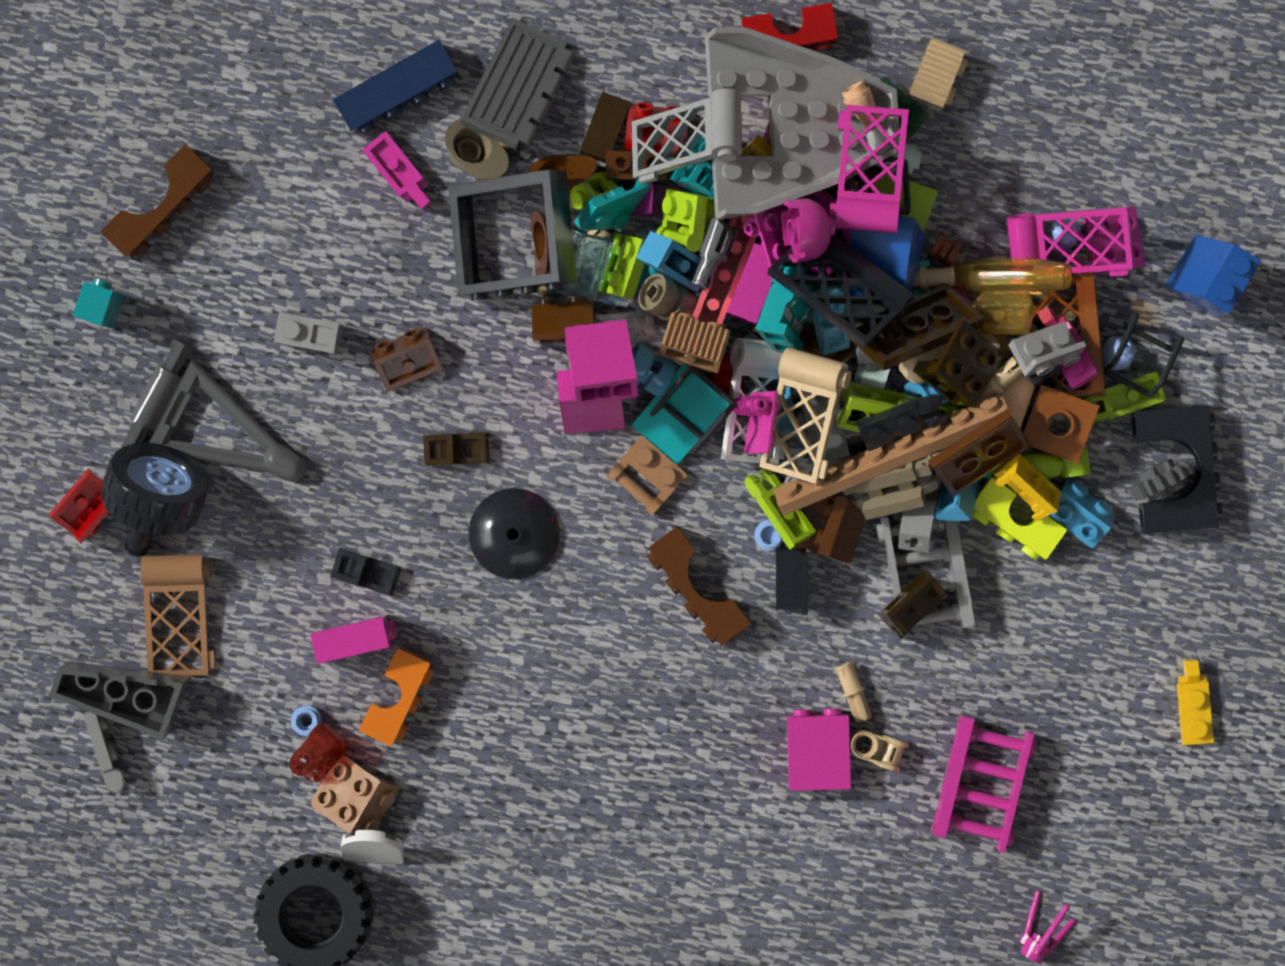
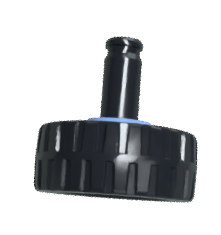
M134 443L122 447L111 457L105 472L101 497L108 512L116 520L130 528L124 545L125 551L133 557H142L148 553V546L151 544L153 535L168 536L188 531L197 523L205 505L209 482L203 468L187 454L162 444Z

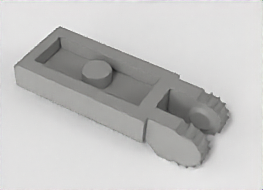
M87 711L83 716L104 782L107 784L106 787H108L110 792L118 793L125 786V775L123 770L114 764V761L118 760V754L114 743L108 744L105 732L109 731L107 719Z

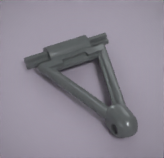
M175 340L163 365L156 366L130 417V420L134 422L120 448L134 443H143L149 431L152 430L154 434L149 443L175 448L193 459L267 471L289 482L301 480L307 472L305 458L288 447L282 446L194 359L191 360L184 376L178 375L191 347ZM197 384L266 450L264 456L169 440Z

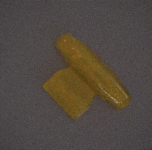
M984 258L951 265L955 268L956 286H951V288L980 294L977 300L973 301L972 305L974 309L985 317L983 327L977 329L980 334L1028 335L1035 309L1031 295L1068 289L1072 283V269L1069 264L1037 258Z

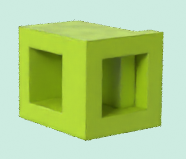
M606 171L593 174L588 180L572 188L570 192L571 204L575 209L583 210L590 199L599 195H605L611 190L618 188L613 180H606Z

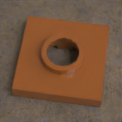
M1041 385L1023 434L1031 447L1078 464L1100 406ZM1063 413L1069 417L1071 428L1068 433L1062 436L1051 433L1048 421L1052 415Z

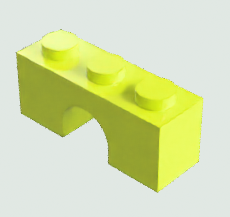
M989 477L977 494L973 518L985 526L988 522L997 526L999 529L996 534L1009 543H1012L1014 539L1024 545L1021 551L1035 561L1038 557L1047 560L1067 529L1049 516L1040 521L1033 519L1027 525H1017L1009 514L1010 505L1017 494L1004 485L998 487L994 483L996 479Z

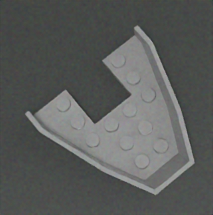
M715 27L705 35L708 97H710L713 91L723 88L735 89L740 92L741 97H768L771 156H738L736 160L731 162H722L718 158L712 159L715 220L756 214L784 204V201L795 200L839 184L844 131L838 130L839 111H846V105L843 103L844 97L841 93L851 85L863 81L866 86H870L876 107L898 109L897 89L836 58L746 27ZM852 114L851 125L860 134L865 130V127ZM887 117L880 123L890 137L899 130V117ZM876 127L863 137L872 150H875L887 140ZM851 131L849 142L855 138ZM898 136V137L894 140L895 143H896L898 146H899L900 136ZM859 141L848 150V156L855 164H858L870 154ZM889 144L877 156L883 161L897 153V151ZM872 158L859 169L864 171L877 164V162ZM848 162L846 172H848L852 168V166ZM854 172V173H853L850 177H848L846 180H848V179H850L851 177L857 175L858 173H857V172Z

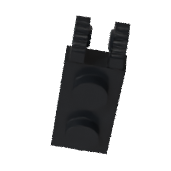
M932 394L918 400L913 399L858 421L857 426L868 452L905 436L922 431L926 427L935 428L945 423L948 415L945 409H939L942 405L941 397L937 394Z

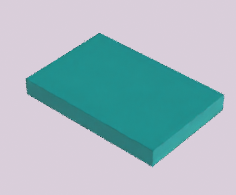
M685 363L673 375L660 397L655 396L631 425L676 465L697 443L699 438L664 408L654 417L650 415V412L683 372L691 366ZM693 373L685 379L666 402L703 434L729 406L728 402Z

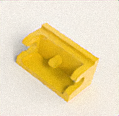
M1020 453L994 470V476L998 478L994 483L998 487L1007 484L1031 506V510L1035 512L1032 515L1035 521H1040L1051 513L1054 514L1058 511L1061 491Z

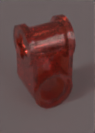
M326 722L320 723L312 729L308 738L292 755L290 769L297 776H303L312 783H318L326 777L335 763L346 753L348 742L331 725Z

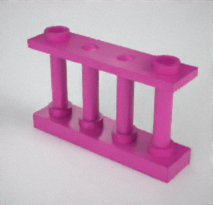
M960 714L931 832L935 836L946 838L947 831L952 832L955 829L998 840L996 849L999 852L1005 853L1006 847H1011L1014 841L1015 829L1011 827L1028 758L1034 757L1037 740L1033 739L1034 733L1025 730L1022 740L978 729V725L974 724L975 719L973 717ZM976 740L1020 751L1016 769L972 759L971 755L966 754L969 742L974 743ZM967 770L1012 781L1008 799L963 788V784H959L961 773H966ZM964 800L1005 810L1001 828L957 818L956 814L952 813L954 802Z

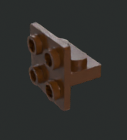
M835 494L806 506L803 513L815 529L816 534L811 539L798 545V547H806L807 550L851 563L866 519L862 509L856 508L850 499Z

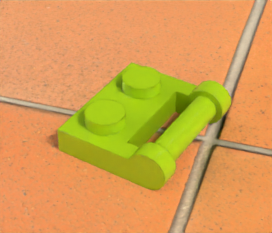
M666 189V196L662 203V226L657 229L656 233L675 241L689 251H698L703 243L708 197L677 189ZM677 223L688 225V233L677 232Z

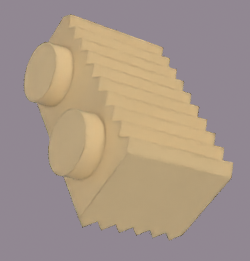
M932 37L911 86L908 98L940 111L945 104L950 106L957 91V88L952 87L955 77H962L968 60L963 58L966 50Z

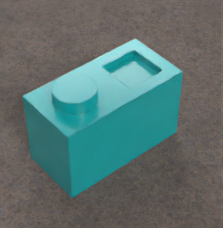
M94 278L93 284L84 281L72 316L113 329L124 294L110 290L111 283Z

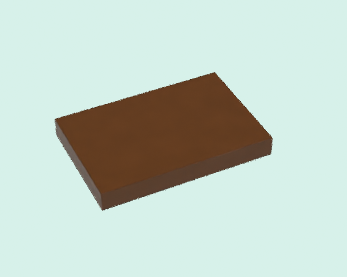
M1006 409L928 461L951 495L955 496L1031 445L1008 409Z

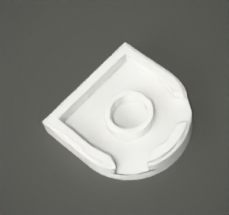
M357 830L355 836L349 837L348 834H345L342 837V859L344 861L403 864V843L398 837H395L394 840L385 838L386 833L382 831Z

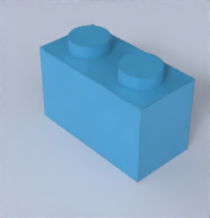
M650 231L636 258L675 283L698 292L700 286L691 283L701 258L675 241Z

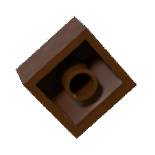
M586 296L568 297L569 303H556V298L538 299V305H531L533 341L535 343L565 341L566 327L595 324L593 301H587Z

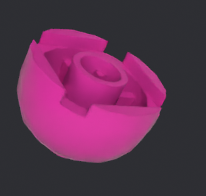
M811 199L784 201L783 205L788 206V210L782 211L781 214L782 234L785 246L791 245L793 250L792 254H788L790 260L795 263L818 258L828 248L831 235H835L836 228L833 217H828L826 210L818 202Z

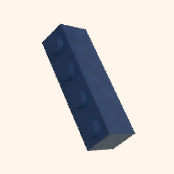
M439 39L339 95L333 101L353 134L359 132L362 136L376 128L375 122L385 117L389 121L402 114L401 108L412 102L416 106L429 98L428 93L432 90L439 88L440 91L451 87L456 83L454 78L459 76Z

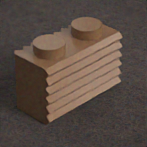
M671 313L659 356L718 374L731 331L716 322H709L707 324L695 320L692 315L687 313H679L678 315Z

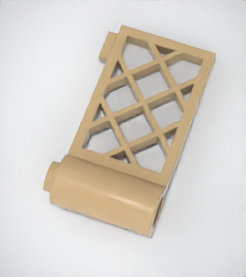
M788 347L781 356L778 368L780 378L777 387V399L780 406L779 412L774 418L773 426L778 441L774 443L770 453H762L759 467L817 484L820 479L826 478L829 461L825 460V454L839 395L842 389H846L849 386L851 371L848 370L846 363ZM787 386L796 388L802 398V401L792 407H789L784 398ZM805 391H806V392L813 393V394L810 395V396H807L806 393H805ZM818 395L830 398L827 411L818 416L810 400ZM805 404L813 420L800 426L792 411ZM787 415L795 431L783 437L777 426L779 419ZM816 423L821 432L819 442L811 446L803 430ZM798 434L806 450L793 456L786 441ZM778 445H781L788 458L781 465L769 462L772 449ZM809 453L814 462L812 474L802 472L796 461ZM791 464L793 469L786 466Z

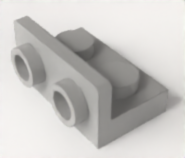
M1064 321L1016 338L1010 342L1009 347L1024 376L1027 377L1035 373L1038 376H1043L1051 372L1057 365L1063 364L1064 367L1076 363L1081 359L1080 354L1086 349L1087 345L1085 341L1075 342Z

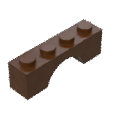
M186 144L164 165L169 181L168 192L164 201L156 209L145 214H132L121 210L100 231L125 257L132 259L134 256L137 258L143 256L151 246L148 242L156 234L160 237L170 228L172 223L169 220L177 212L180 215L183 214L192 205V196L198 190L203 193L214 182L212 176L216 172Z
M677 526L648 547L651 553L647 558L657 571L661 568L664 569L669 576L665 582L674 594L677 595L680 592L688 601L684 604V607L695 620L697 617H700L706 626L702 631L712 644L718 641L721 646L751 624L732 598L722 601L710 600L701 596L693 588L688 576V567L695 549Z

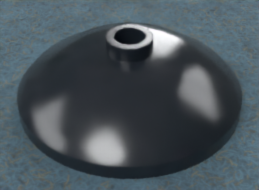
M519 488L500 490L485 498L471 517L468 533L472 553L480 565L490 573L506 579L527 578L546 567L557 550L560 534L558 520L550 505L539 495ZM515 528L518 531L519 536L516 540L508 538L507 532L509 529Z

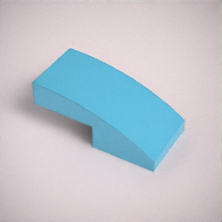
M842 286L827 287L828 295L844 296ZM821 289L813 291L812 295H822ZM830 304L831 310L835 313L844 314L845 304ZM813 309L815 333L820 353L824 356L850 348V339L846 334Z

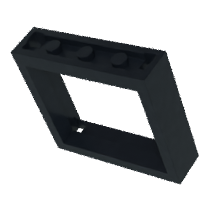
M549 169L448 186L458 295L471 296V301L488 300L491 293H495L497 298L514 296V290H521V294L539 293V287L546 286L547 291L563 289V284L576 282L567 171ZM543 187L551 273L480 283L472 198Z

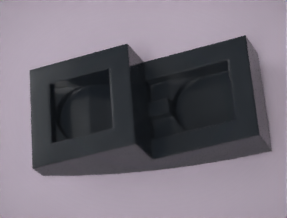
M339 548L330 577L393 596L402 567Z

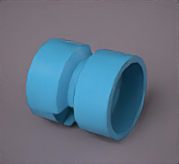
M638 342L632 349L637 384L642 383L643 390L656 397H660L675 373L677 362L666 357L655 356L652 348Z

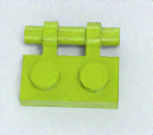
M614 232L611 242L607 243L604 251L607 254L602 269L598 268L596 274L598 280L594 290L632 301L645 265L636 256L645 240Z

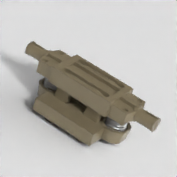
M943 450L936 451L842 492L844 496L849 495L850 501L856 508L862 509L866 520L924 507L925 494L931 493L939 487V476L928 460Z

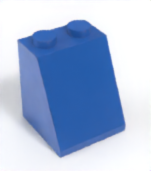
M899 215L897 233L852 230L850 246L910 292H913L925 235L916 219ZM848 286L850 296H865L857 287Z
M1195 234L1164 287L1213 317L1218 318L1230 314L1261 260L1235 244Z

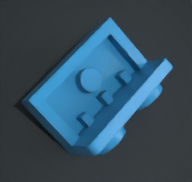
M1067 477L1059 488L1061 495L1058 511L1048 516L1090 548H1094L1111 529L1117 513L1113 511V508L1106 501L1098 500L1090 494L1087 487L1081 482L1073 481Z

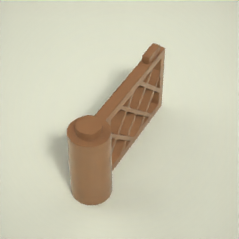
M204 554L142 556L141 580L144 589L148 671L193 676L209 675V669H215V650H209L206 602V578H211L212 566L211 560H206ZM186 591H198L199 604L192 612L178 600ZM163 592L172 602L160 612L152 604L151 593ZM171 592L180 593L175 597ZM174 604L188 615L178 627L164 615ZM198 609H199L200 619L195 615V613L197 612ZM152 612L158 616L154 621ZM190 618L200 626V635L194 641L180 630ZM160 619L173 630L164 642L153 634V626ZM175 634H178L190 645L179 657L166 646ZM200 639H201V648H199V647L196 645V643H197ZM154 642L159 646L155 652ZM193 648L202 656V668H189L181 659ZM163 649L175 662L168 669L155 670V656ZM177 663H178L183 669H173V668H174V667L177 665Z

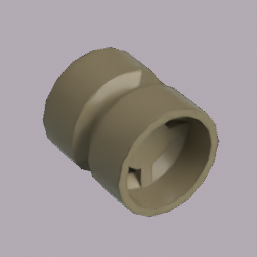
M656 273L648 277L639 290L638 304L641 309L669 322L671 313H676L677 315L679 313H687L692 315L696 306V295L689 288L674 283L673 280Z

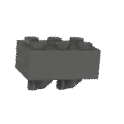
M791 387L792 398L797 397L799 403L802 401V398L796 388ZM805 391V393H806L807 396H810V395L813 394V393H810V392H806V391ZM842 392L839 395L825 460L849 456L848 446L864 443L860 432L837 428L836 420L841 412L840 408L845 404ZM818 395L810 400L818 416L827 411L830 398ZM805 404L800 406V409L794 410L795 417L800 426L813 420ZM848 418V420H853V421H857V420H858V419H855V418H850V419ZM816 423L804 430L811 446L820 441L821 432ZM803 442L801 443L802 451L806 450ZM809 453L803 456V458L809 457L810 463H814Z

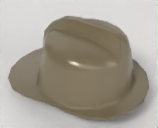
M461 119L453 122L447 128L445 134V145L452 164L477 179L487 180L502 177L509 165L508 154L496 140L461 125Z

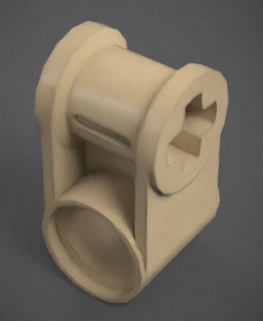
M857 729L849 736L850 750L855 756L873 762L875 765L885 769L900 772L899 763L904 749L908 748L909 743L866 729ZM861 736H868L871 741L869 748L865 751H858L855 747L857 739Z

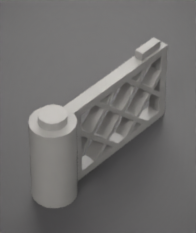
M717 89L710 94V98L632 121L633 178L641 184L658 180V175L714 158H718L722 162H731L742 154L741 94L735 89ZM705 110L704 119L696 127L691 121L699 111ZM679 118L682 121L673 134L670 135L665 129L673 119ZM650 126L655 127L656 129L647 142H643L642 129ZM690 126L695 132L688 142L683 145L678 140L686 128ZM664 134L669 139L658 153L652 148L660 136ZM703 136L705 138L706 150L699 153L692 152L694 146ZM675 144H677L682 150L675 160L668 161L665 158ZM649 152L653 153L656 158L648 168L643 169L644 159Z

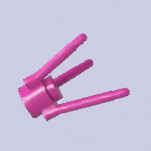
M1040 891L1035 892L1026 927L1019 942L1024 944L1020 952L1038 964H1042L1045 957L1049 958L1056 945L1076 923V920L1072 918L1052 941L1049 940L1070 908L1068 904H1065L1044 936L1037 932H1034L1033 936H1031L1041 897Z

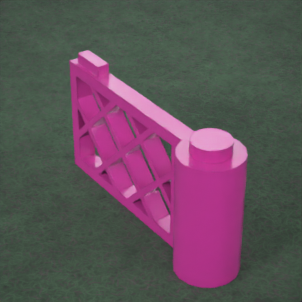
M846 105V111H839L838 130L844 131L838 194L836 203H830L829 217H833L835 228L897 233L909 110ZM852 114H864L872 124L859 134L851 125ZM872 115L881 116V117H879V118L876 120ZM887 117H901V128L890 137L880 123ZM876 127L887 140L875 150H872L863 137ZM851 131L855 138L849 142ZM898 136H900L899 146L894 141ZM859 141L870 154L858 164H855L848 156V150ZM891 144L898 152V159L887 167L877 154L887 145ZM874 158L883 171L870 181L859 168ZM847 162L852 166L848 172H846ZM897 166V172L895 177L891 170ZM854 172H857L866 185L858 192L845 191V180ZM888 174L895 183L894 195L881 194L874 184ZM870 188L874 193H866V191Z
M1129 206L1042 214L1023 213L1007 217L1013 278L1019 279L1020 284L1038 282L1039 276L1109 271L1110 277L1129 275V269L1135 268ZM1110 215L1122 216L1123 228L1117 235L1102 224ZM1103 216L1100 221L1094 217ZM1078 218H1087L1095 225L1086 238L1072 227ZM1063 219H1072V221L1068 224ZM1056 220L1065 228L1056 240L1046 233L1045 221ZM1098 228L1112 239L1103 252L1089 241ZM1067 231L1082 242L1073 254L1058 243ZM1122 234L1124 235V242L1119 238ZM1047 241L1051 244L1049 249H1047ZM1114 243H1117L1125 250L1126 262L1115 263L1105 254ZM1084 245L1099 256L1091 265H1084L1075 257ZM1054 247L1068 258L1062 267H1049L1048 254ZM1101 259L1106 262L1104 264H1097ZM1072 261V262H1073L1075 265H1077V266H1067V265Z

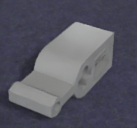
M940 487L931 493L925 494L924 507L903 511L898 549L929 553L935 519L934 513Z

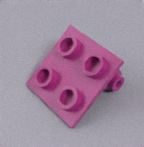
M783 204L753 214L754 218L748 219L743 226L746 235L751 237L760 236L769 267L791 248V245L785 246L783 240L781 214L782 211L788 210V206Z
M1136 206L1129 207L1135 268L1144 267L1146 263ZM1110 215L1102 224L1117 235L1123 228L1122 216ZM1098 216L1094 218L1100 221L1103 216ZM1084 218V221H1082L1087 237L1095 225L1087 218ZM1098 228L1089 241L1103 252L1112 239ZM1122 234L1119 238L1124 242V235ZM1114 243L1105 255L1115 263L1126 262L1125 250L1117 243ZM1087 248V252L1091 251L1089 256L1090 262L1093 264L1099 256ZM1101 259L1097 264H1104L1106 262ZM1109 271L1094 272V275L1104 274Z
M778 391L752 393L751 396L737 397L735 399L737 405L733 411L737 415L749 417L744 454L770 453L776 438L773 426L774 418L777 416L780 406L777 399Z

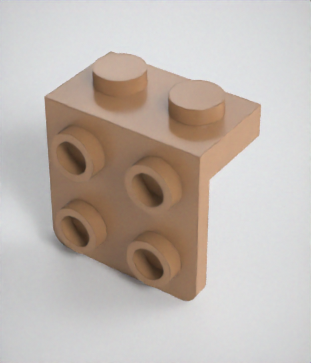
M339 754L312 798L311 805L347 833L355 836L357 830L377 831L379 829L380 822L388 808L394 803L395 796L400 787L391 781L374 776L346 755Z

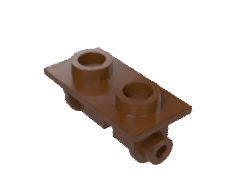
M606 151V180L636 181L633 178L632 151ZM649 152L644 159L643 169L648 168L656 158L653 153ZM667 172L658 175L656 182H667Z

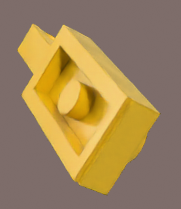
M1183 660L1185 676L1178 677V684H1176L1182 745L1214 743L1207 677L1205 674L1200 675L1198 660Z

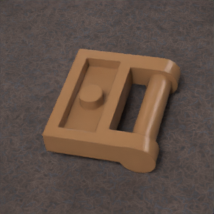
M641 435L606 477L612 482L616 480L647 507L645 511L652 516L686 478L687 474ZM628 464L661 491L656 498L652 497L623 471Z

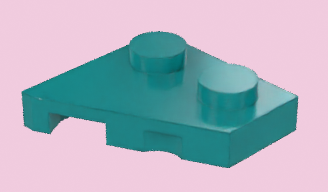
M636 180L633 189L625 191L621 186L605 195L594 197L587 202L574 223L581 231L621 229L629 222L630 215L651 185L649 183L641 184Z

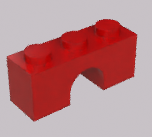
M832 3L803 7L801 9L802 27L798 32L791 35L782 34L775 28L772 13L741 18V27H746L804 48L814 47L816 52L832 49V44L838 41Z

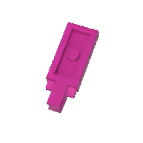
M386 131L362 149L398 196L403 198L406 203L413 199L422 210H425L432 204L422 191L428 186L424 178Z
M1048 306L1037 312L1045 328L1065 321L1075 342H1082L1071 322L1067 321L1065 316L1058 319L1054 310ZM1087 349L1080 354L1081 359L1067 367H1064L1063 364L1059 365L1073 390L1078 389L1101 374Z

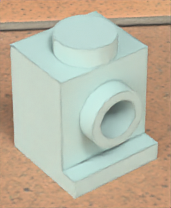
M876 363L858 364L853 381L884 389L890 368L883 371Z

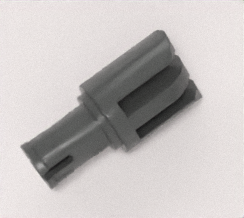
M715 218L709 220L703 235L702 247L697 251L700 253L701 259L691 283L710 290L719 264L722 265L723 262L726 263L738 233L737 228L720 220H715Z

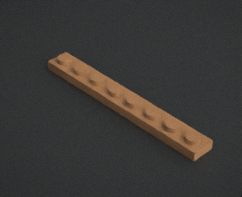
M1002 393L984 399L977 406H970L955 411L948 416L945 423L935 428L926 427L922 431L905 436L869 452L866 450L854 456L843 458L839 462L828 466L826 478L820 479L817 484L797 479L773 489L782 515H787L951 446L1008 409Z

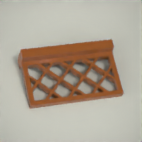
M1094 272L1081 273V275L1040 279L1035 283L1020 284L1024 320L1030 317L1033 321L1038 315L1037 312L1042 310L1052 298L1056 299L1066 307L1058 316V319L1065 316L1069 311L1079 318L1080 325L1075 330L1077 333L1081 331V340L1085 341L1086 349L1101 373L1085 384L1086 390L1072 391L1064 384L1066 382L1065 376L1061 380L1052 376L1051 379L1057 383L1054 389L1059 390L1062 387L1066 390L1064 393L1077 398L1106 397ZM1076 284L1077 295L1069 304L1056 295L1063 285ZM1049 286H1056L1052 291L1048 288ZM1042 288L1049 295L1037 307L1028 300L1027 289ZM1077 301L1079 312L1073 308ZM1029 306L1035 310V312L1031 316L1029 312ZM1036 386L1031 397V403L1035 402L1038 395Z

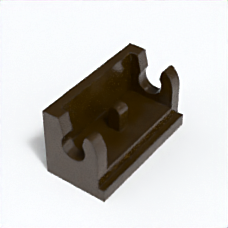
M920 573L878 615L899 639H902L948 595L931 573Z

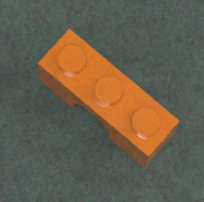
M399 646L384 676L393 679L399 684L401 699L394 706H384L375 701L372 702L359 731L389 746H393L396 740L402 742L409 727L404 722L409 713L415 714L422 699L417 694L422 685L428 686L435 670L430 669L432 661Z

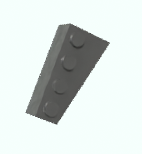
M67 661L58 668L49 697L163 740L172 731L191 676Z

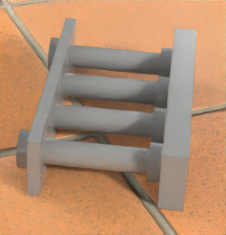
M887 516L880 517L881 524H876L878 542H884L894 598L909 585H900L897 567L941 559L944 562L949 561L951 573L946 574L944 578L935 580L944 590L949 589V592L955 591L957 603L952 604L950 608L930 611L915 626L952 619L955 622L960 621V625L963 628L976 626L957 521L934 519L933 530L938 529L939 532L944 531L946 543L941 544V547L929 549V553L916 551L895 555L892 537L899 536L901 523L889 525Z

